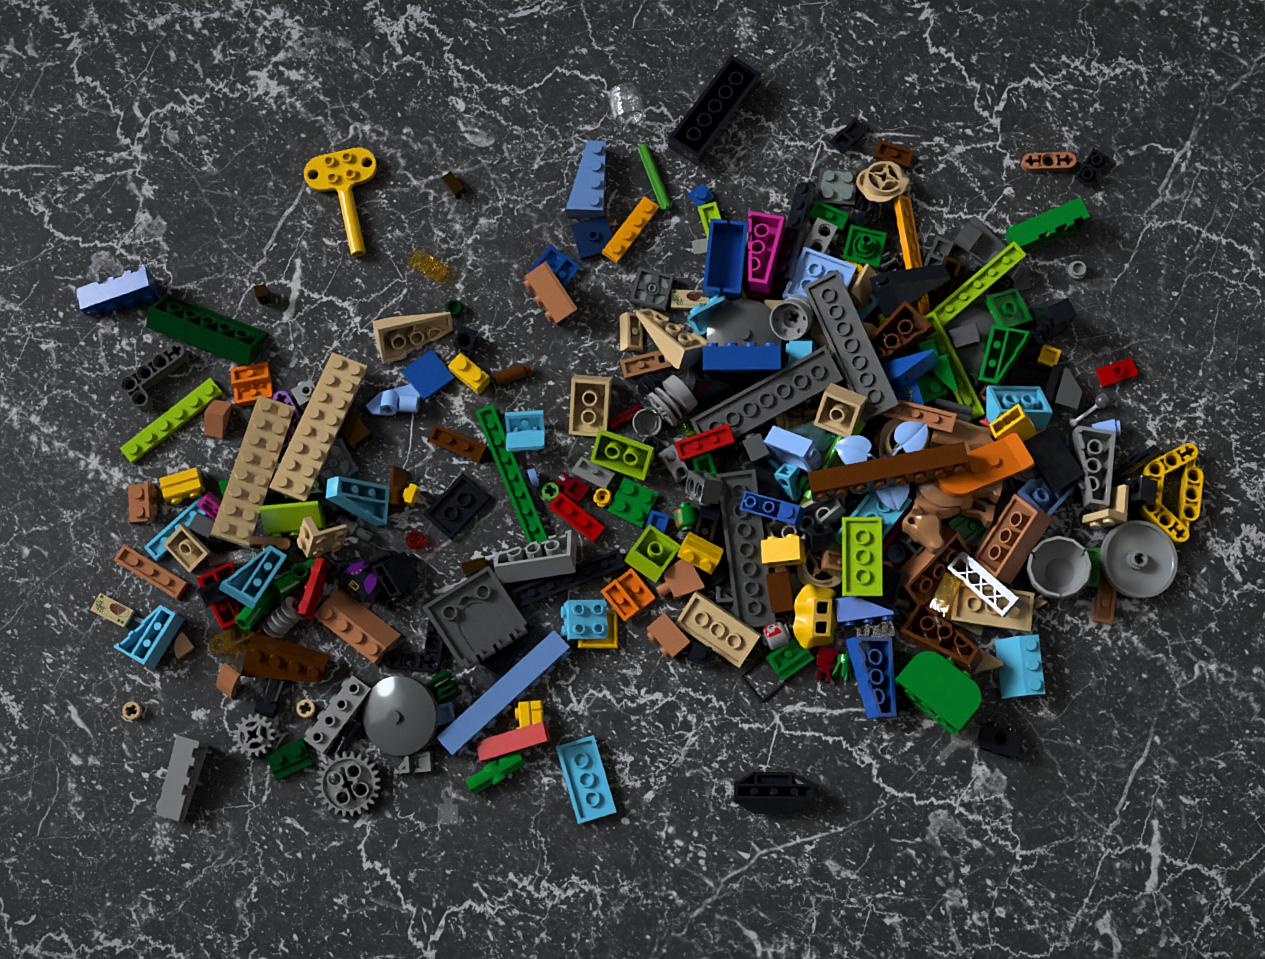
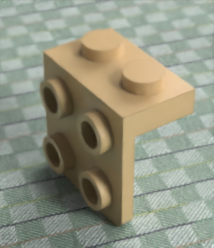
M1123 484L1111 488L1109 506L1105 510L1083 515L1082 523L1090 525V528L1101 529L1127 522L1129 486Z
M311 516L303 519L299 537L297 538L298 547L303 550L307 558L319 557L330 551L336 552L344 544L348 526L343 524L318 531Z

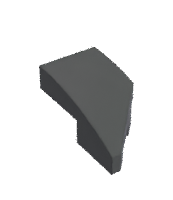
M717 586V605L735 616L733 598L729 597Z
M426 751L406 755L401 765L393 771L394 774L434 772L433 752Z

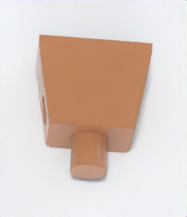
M680 559L663 572L662 578L665 583L656 587L661 598L671 593L674 600L693 595L695 591L702 592L705 590V586L694 566L683 559Z

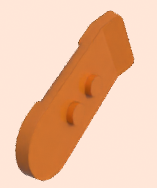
M1014 432L1000 440L967 452L970 472H965L962 475L946 476L942 479H937L941 490L953 497H964L978 489L1008 477L1019 475L1032 468L1035 463L1018 434Z

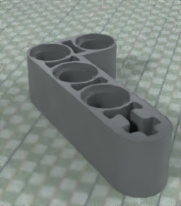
M173 343L122 379V390L140 411H148L153 406V400L146 390L186 363L189 359L188 351L182 344ZM166 361V365L159 368L160 364ZM151 372L150 377L144 379L145 374ZM135 383V387L128 390L129 386ZM146 398L143 404H139L140 399Z

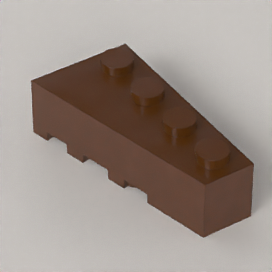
M904 301L869 338L880 362L885 363L930 336L936 330L929 321L909 303Z
M922 599L901 629L905 641L925 651L938 653L945 659L949 658L957 667L971 674L975 672L983 659L980 649L953 628L948 621L946 622Z
M255 632L249 641L240 676L321 683L330 655Z

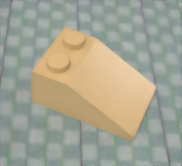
M574 375L572 377L569 419L570 435L597 437L599 428L608 430L612 377Z

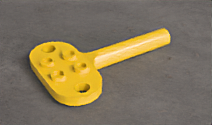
M351 148L312 158L304 169V178L312 190L317 192H338L349 248L353 257L362 256L366 251L352 189L356 185L370 181L377 171V162L374 155L364 148ZM367 160L372 161L370 167H364L363 163ZM316 172L318 177L314 180L309 179V175Z

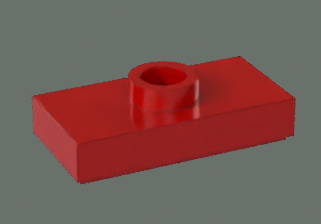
M1132 357L1095 370L1102 388L1139 375Z

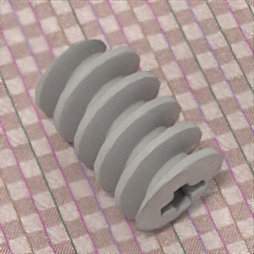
M287 597L263 621V630L273 638H282L302 618L298 613L300 602L294 597Z

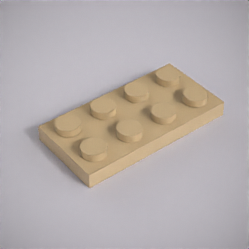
M956 581L951 621L1029 633L1031 632L1035 593L1008 589L1024 604L1020 609L1014 606L1004 618L964 582ZM984 587V595L994 596V587ZM1007 598L998 599V607L1003 611L1010 603Z
M695 591L675 622V625L706 646L712 647V650L739 668L761 636L760 633L698 591Z

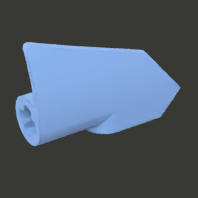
M409 384L380 392L366 404V408L372 415L390 416L396 412L418 413L420 395Z

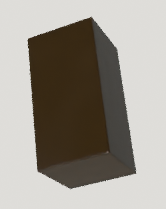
M451 171L441 177L443 183L456 199L465 193V188Z
M266 284L254 286L255 297L260 305L272 303L271 293Z
M485 557L461 563L465 577L474 575L487 567Z

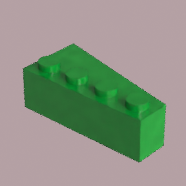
M1079 197L1036 217L1029 218L1020 224H1012L1008 227L1004 236L1008 245L1014 241L1023 251L1081 231L1090 215L1082 198Z

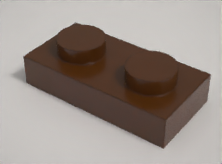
M879 139L873 159L890 161L908 170L914 150Z

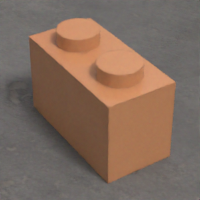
M665 612L647 627L648 638L653 643L657 642L662 647L659 650L666 658L670 656L673 660L690 645L689 639Z

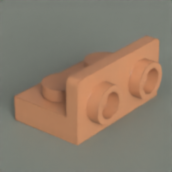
M144 481V484L128 485L130 523L154 522L155 515H157V507L154 504V497H156L155 486L149 481Z

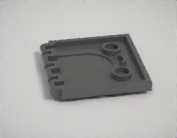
M487 566L422 606L459 666L464 665L467 670L480 663L477 659L478 655L482 661L496 653L494 645L500 651L513 643L510 635H513L515 640L528 633L524 627L527 625L526 621L490 566Z

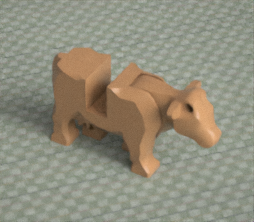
M956 419L952 433L932 429L928 449L964 442L966 451L970 452L995 442L997 439L994 437L990 427L977 426ZM936 478L918 483L912 510L902 521V531L909 534L913 541L923 545L930 554L936 555L942 551L945 543L941 535L942 519L961 515L978 518L982 521L984 527H990L996 505H988L985 501L978 498H988L991 502L997 504L1004 480L978 489L964 497H953L943 492Z

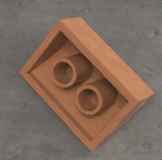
M546 261L525 275L524 285L528 291H533L536 296L534 300L539 307L543 306L546 311L544 314L550 323L557 324L577 310V307Z

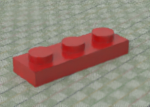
M728 423L674 443L680 461H684L736 443L731 426Z
M561 492L548 506L550 510L592 543L605 530L603 525Z
M316 558L315 564L312 565L309 581L305 585L303 599L298 605V613L305 619H313L328 575L326 570L329 564L324 559Z

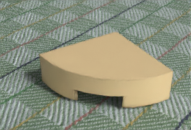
M184 632L179 634L174 644V652L179 660L195 648Z

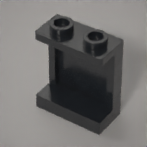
M1019 356L1009 375L1003 381L1002 386H1040L1050 404L1061 366L1054 364L1052 367L1021 359Z

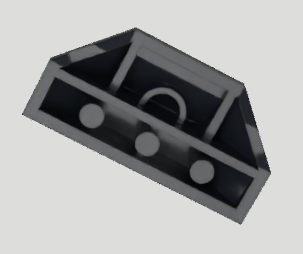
M752 772L739 781L734 782V802L753 814H795L815 803L814 783L808 782L793 772Z

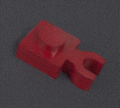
M562 471L560 474L565 480L559 482L555 479V484L558 487H565L563 493L579 504L590 490V487L575 476L570 480L567 473Z
M824 646L819 647L815 666L821 668L815 675L816 680L819 679L820 674H825L826 682L830 681L831 674L829 669H835L839 650Z

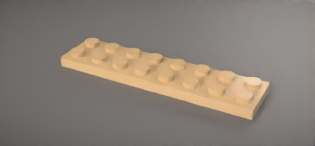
M332 352L269 486L270 490L301 502H307L368 369L367 365Z
M258 395L210 536L247 548L249 547L260 514L259 506L263 505L295 410L294 406Z

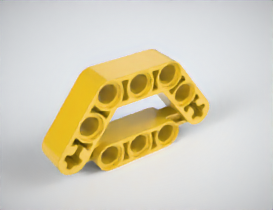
M1192 443L1184 444L1151 461L1142 471V475H1147L1150 479L1158 481L1156 504L1151 505L1153 512L1148 511L1146 506L1138 507L1139 514L1147 522L1161 528L1170 537L1174 546L1182 544L1189 538V524L1195 521L1200 514L1204 475L1200 468L1195 467L1198 449ZM1183 453H1189V455H1186L1183 458H1181V455ZM1167 459H1171L1174 466H1170L1167 463ZM1150 467L1157 470V475L1151 473ZM1183 467L1176 518L1161 503L1165 475ZM1189 473L1195 476V481L1189 478ZM1187 492L1192 493L1194 499H1189L1187 497ZM1185 510L1191 513L1192 518H1188L1185 515ZM1160 518L1166 519L1167 526L1160 522Z

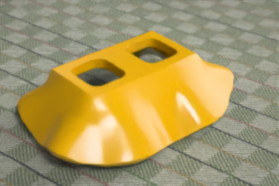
M808 584L802 588L795 599L794 609L796 616L793 632L800 645L805 649L828 645L834 641V630L839 622L837 621L835 604L836 592L833 589ZM818 602H827L826 613H817ZM817 622H826L825 633H816Z

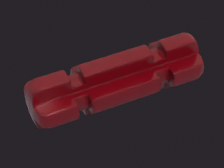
M639 404L634 405L632 409L629 408L618 414L616 418L613 417L608 420V425L612 430L618 428L620 424L623 425L632 420L635 414L642 410V407Z

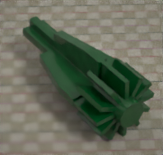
M448 669L433 676V680L425 683L434 695L437 705L449 702L461 695V690L458 687L460 682L455 675L452 676Z

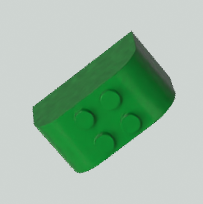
M932 651L921 652L895 679V689L957 738L978 711L981 703L980 689L971 680V675L964 670L960 671L955 667L956 664L951 659H945L940 654Z

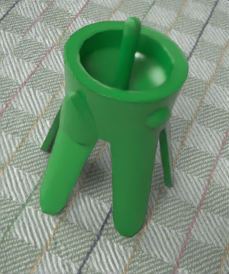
M846 651L845 655H838V663L832 674L833 678H837L841 670V676L844 677L845 681H848L849 671L850 679L852 680V662L850 656L847 655L848 651Z

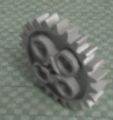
M344 751L342 757L338 753L335 754L336 760L329 757V765L326 763L322 764L325 771H318L322 777L316 779L317 782L321 783V785L316 787V790L322 791L318 798H325L322 805L330 804L327 809L328 811L334 807L335 814L341 810L343 816L346 815L347 811L353 816L354 810L361 814L362 807L366 810L369 809L368 802L371 804L375 803L372 796H379L375 790L381 788L380 785L376 784L381 778L375 777L379 770L372 769L375 763H367L369 757L363 760L361 759L362 753L355 757L354 751L351 752L350 756ZM352 765L357 766L359 774L351 775L349 767ZM341 767H344L348 781H353L351 789L356 796V800H353L349 786H344L346 778L341 771ZM337 773L341 778L340 782L333 783L330 780V775ZM364 784L367 787V792L364 794L358 793L356 786ZM338 793H347L348 800L344 802L340 801L338 799Z

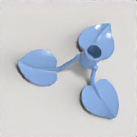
M912 421L900 424L894 434V439L900 446L893 455H897L902 448L906 453L922 450L928 437L927 425L923 422ZM854 435L846 437L835 446L841 460L846 465L867 461V457H870L872 460L877 459L868 453L871 449V443L863 436ZM909 484L901 487H888L880 491L876 490V493L887 507L899 511L908 497Z

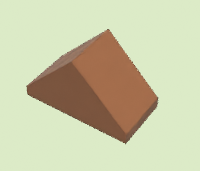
M215 399L211 402L204 412L205 436L224 439L233 403Z

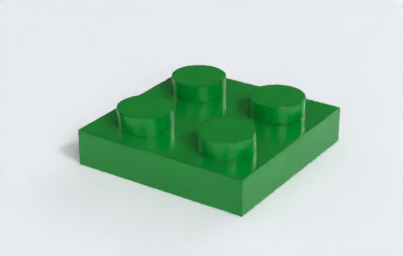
M1017 287L989 295L984 299L998 326L1016 328L1033 321Z
M624 477L607 512L642 529L659 494Z

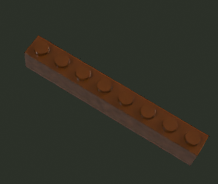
M959 442L807 472L813 502H824L828 499L844 498L852 494H864L868 491H880L893 486L901 487L914 482L922 483L934 478L942 479L950 475H962L965 472H970L965 443Z

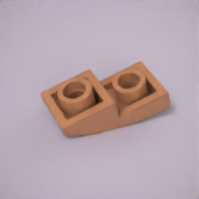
M224 663L218 674L216 687L232 699L237 694L236 686L241 682L240 671L235 666H229Z

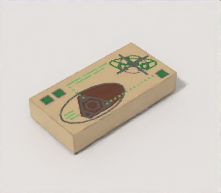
M671 289V309L692 310L693 307L701 303L703 306L707 305L706 303L709 300L707 297H702V290Z
M101 593L90 609L126 628L135 612Z

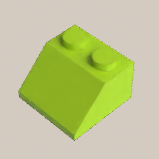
M649 524L629 551L624 562L656 583L679 551L681 545Z

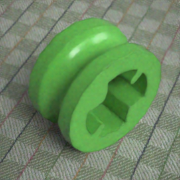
M552 482L545 484L542 488L543 497L548 501H553L560 493L558 486ZM550 487H552V490H556V493L553 492V496L545 493Z

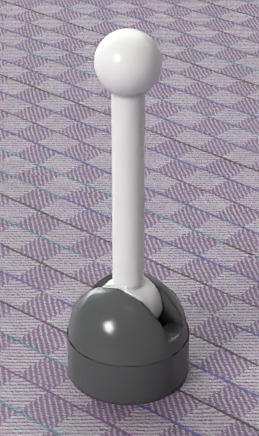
M1103 392L1095 398V405L1075 420L1072 419L1069 422L1070 426L1075 427L1077 422L1096 408L1105 409L1112 404L1109 397Z

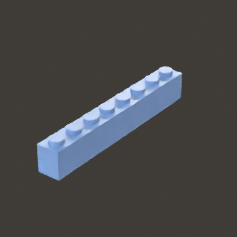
M555 630L552 631L436 738L452 756L462 755L468 749L466 746L471 741L473 743L482 736L481 732L486 727L490 729L497 722L496 718L500 714L504 716L511 710L512 707L510 705L512 703L521 701L526 696L525 692L530 687L532 689L541 682L540 678L544 674L549 675L556 668L554 665L559 660L563 662L569 657L570 646Z

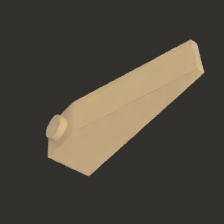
M651 308L637 310L635 313L666 360L678 370L692 367L703 356V346H707V343H710L696 332L691 334L685 331V326L670 323L668 317Z
M450 312L397 316L372 321L376 343L383 364L401 360L407 357V354L421 349L424 344L435 341L453 331Z

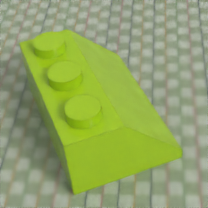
M599 428L590 462L644 481L654 457V447Z
M318 501L259 506L264 533L268 537L282 538L283 535L299 537L303 519L310 516L318 531L326 530L325 514L322 505Z

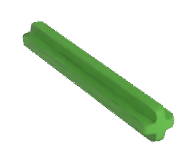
M641 144L638 146L639 154L660 208L666 211L671 208L670 200L648 145Z

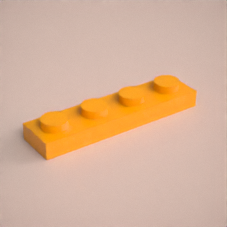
M644 196L602 250V254L617 264L658 211L659 206Z

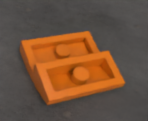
M268 362L230 369L236 407L256 404L258 395L273 400V388Z
M632 568L601 590V593L624 622L656 599Z

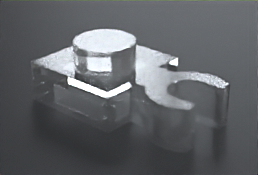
M442 790L441 797L444 800V804H438L437 824L458 825L459 804H453L457 797V792L453 790L452 796L447 798L445 795L446 790Z

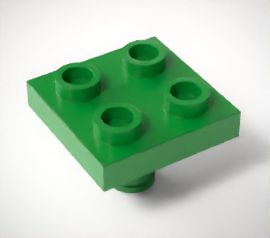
M850 225L842 261L858 263L861 266L869 264L871 268L878 270L887 233Z

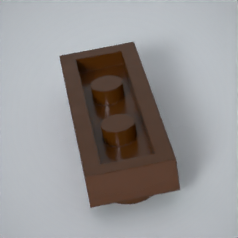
M434 424L427 439V442L479 464L487 449V445L437 424Z

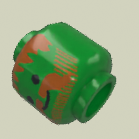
M690 503L680 504L679 508L673 513L676 528L680 529L681 532L695 531L699 517L697 507L691 506Z

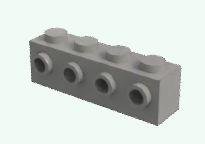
M353 675L343 681L341 691L331 697L328 708L326 710L323 709L319 713L316 724L314 726L311 725L305 732L306 737L304 740L324 755H327L339 739L340 734L345 731L350 721L362 708L371 688Z

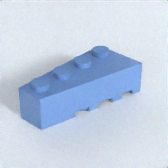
M587 141L566 207L568 218H597L604 216L606 141Z

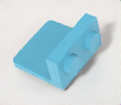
M716 295L708 300L707 305L703 306L701 303L692 308L687 319L694 332L701 336L707 333L708 324L714 313L723 306V302L726 300L725 296L719 297V295Z
M543 410L505 412L507 451H538L545 448Z
M567 600L561 606V618H564V626H562L561 632L562 637H565L566 643L574 642L576 639L607 638V604L605 600Z

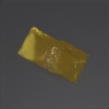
M418 249L414 251L407 262L408 266L439 284L443 282L450 271L448 265L433 259L431 255Z

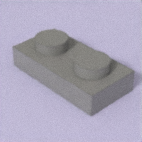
M582 456L572 470V473L605 490L615 473L590 462V460Z

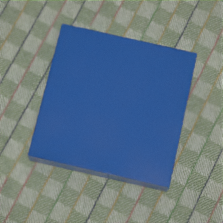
M430 350L402 370V374L424 401L455 380V377L433 350Z

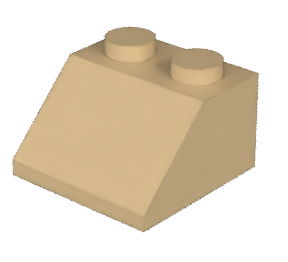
M831 383L824 391L813 425L845 438L852 436L867 397Z

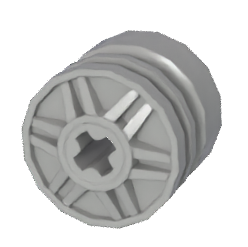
M793 295L777 304L770 314L772 331L779 338L790 341L796 340L810 331L817 320L809 299L802 295Z
M671 375L663 382L665 392L657 387L655 388L656 394L651 392L647 397L653 409L671 426H674L677 423L676 418L681 420L683 417L679 409L689 413L698 403L687 386L678 377Z

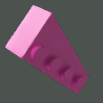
M748 211V281L750 291L769 294L786 229L785 217Z

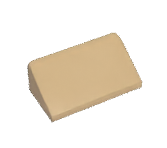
M869 264L864 266L850 292L853 303L861 307L866 306L873 293L869 278L877 276Z
M625 312L619 317L620 351H643V324L635 313Z

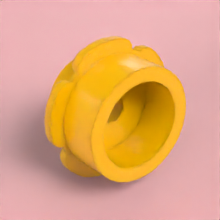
M603 488L596 490V493L593 495L594 502L600 507L609 505L612 501L611 492Z

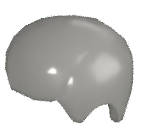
M644 408L633 417V427L637 434L644 437H652L661 430L663 420L655 410Z

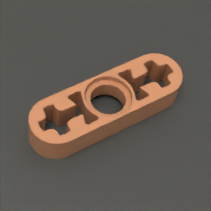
M1070 152L1028 153L1023 157L1021 167L1026 172L1070 171L1076 163V157ZM1050 158L1053 161V165L1046 166L1044 159ZM1065 158L1070 162L1069 165L1063 162ZM1028 160H1031V162L1033 163L1032 166H1030L1029 163H1027Z

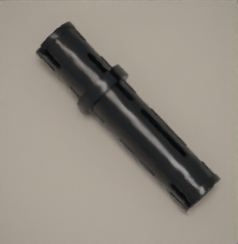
M1153 444L1144 452L1137 453L1135 458L1112 473L1111 485L1115 486L1117 482H1120L1140 467L1144 468L1148 465L1149 461L1161 454L1158 447Z

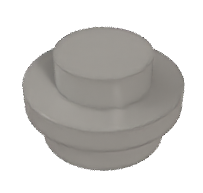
M1074 261L1068 267V274L1073 279H1082L1087 273V267L1081 261Z

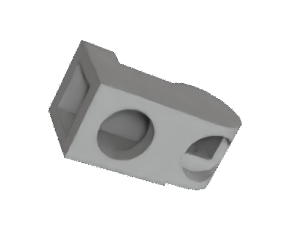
M674 444L658 454V458L663 462L676 483L688 477L689 470L684 461H680Z

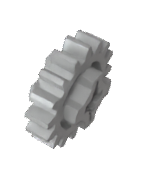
M249 714L248 720L242 717L243 723L235 724L238 730H233L232 733L236 734L237 737L232 740L238 742L235 746L236 749L242 748L241 754H246L248 751L249 757H252L254 753L257 757H260L261 751L266 754L268 753L267 747H274L271 741H276L277 738L273 737L272 734L277 731L271 729L274 724L273 722L267 723V717H263L261 720L260 714H257L255 718L252 714ZM257 722L254 726L248 727L249 724ZM265 729L267 731V738L264 735ZM253 732L258 735L256 739L251 735ZM243 733H244V736H245L244 742H243V740H242V734H243ZM256 744H261V745H262V746H260V747H258V748L251 749V748L254 747Z

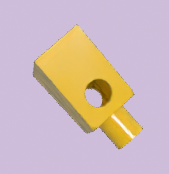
M1019 403L989 424L997 440L1015 432L1024 443L1037 433L1032 420Z

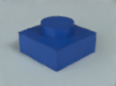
M704 183L688 193L689 198L697 208L714 200V196Z
M651 510L646 528L650 524L664 534L670 515Z

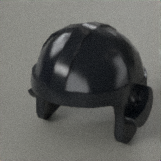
M864 195L860 196L855 207H850L851 219L859 227H872L882 217V205H879L876 201L870 202Z

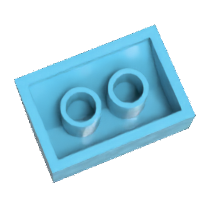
M987 386L986 416L990 423L1019 403L1032 420L1035 429L1046 428L1053 411L1040 386Z
M1039 635L1015 636L995 640L996 657L1003 662L1004 666L998 668L1001 699L1043 696L1045 694Z

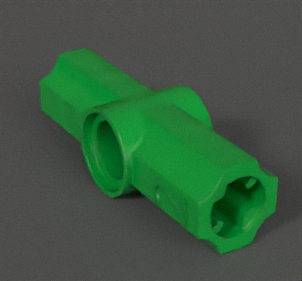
M313 557L303 564H294L291 567V571L270 582L273 594L276 597H282L295 588H304L307 581H309L311 567L315 564L316 558L323 559V557Z
M270 584L254 609L245 606L235 618V623L241 629H251L261 615H266L269 612L272 601L276 597L272 592Z
M515 751L500 760L497 759L489 763L482 771L465 781L473 795H476L489 786L502 782L509 774L526 764L519 752Z

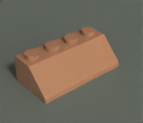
M1014 493L973 559L996 579L1011 584L1053 518L1041 508Z
M944 524L941 531L945 542L942 551L933 555L923 547V550L918 555H913L899 569L906 572L900 592L915 606H917L921 599L928 605L956 576L947 567L962 550L973 558V554L960 534ZM962 560L954 569L959 572L966 563Z
M342 588L329 597L314 614L317 620L376 666L380 664L385 654L392 649L402 636L369 609L362 606L360 602Z

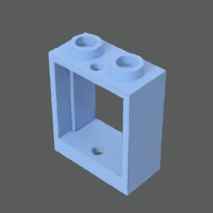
M776 426L771 428L764 443L775 460L799 466V469L805 472L816 471L821 466L822 457L812 440Z

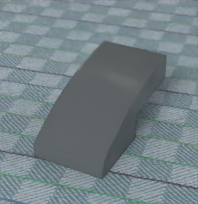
M937 235L923 267L942 265L945 255H949L954 242Z

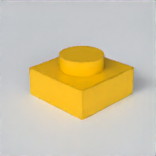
M1043 344L1036 363L1052 367L1054 364L1057 365L1062 350Z
M410 483L409 488H405L403 493L404 502L410 507H414L420 491L419 487Z

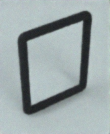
M769 650L739 676L740 680L760 703L766 701L795 677V673H793L762 699L743 676L775 650Z

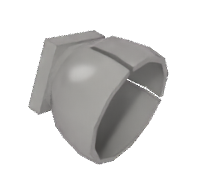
M1055 536L1042 540L1031 551L1026 570L1031 585L1042 595L1058 600H1069L1070 597L1078 595L1089 583L1093 566L1088 552L1077 541L1071 538Z

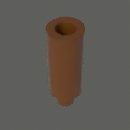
M519 365L494 373L497 386H501L526 378V374L531 373L532 370L530 365L525 367Z

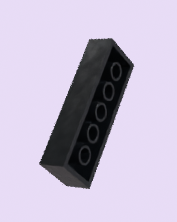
M731 55L668 137V147L696 166H699L759 87L762 74Z

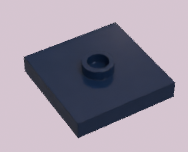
M606 215L571 224L580 260L603 255L602 250L613 237Z

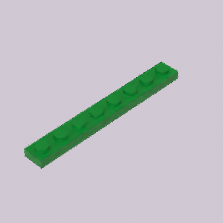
M493 404L475 411L528 544L537 541V543L547 541V536L512 451L506 450V436Z

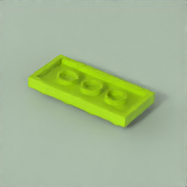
M842 517V597H882V517Z

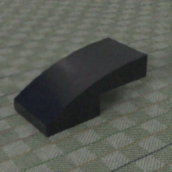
M855 117L829 143L843 155L869 130Z

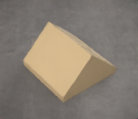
M186 524L180 525L163 544L189 573L212 553L189 530Z

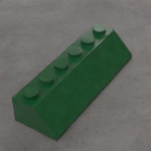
M168 293L148 308L147 328L157 333L168 335L173 339L186 342L188 345L204 349L206 352L219 355L224 359L232 360L242 366L248 367L257 359L268 335L266 331Z

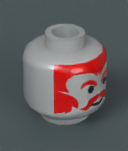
M781 622L765 626L763 629L764 635H761L764 646L769 645L771 650H777L787 645L789 639H791L786 624L783 625Z

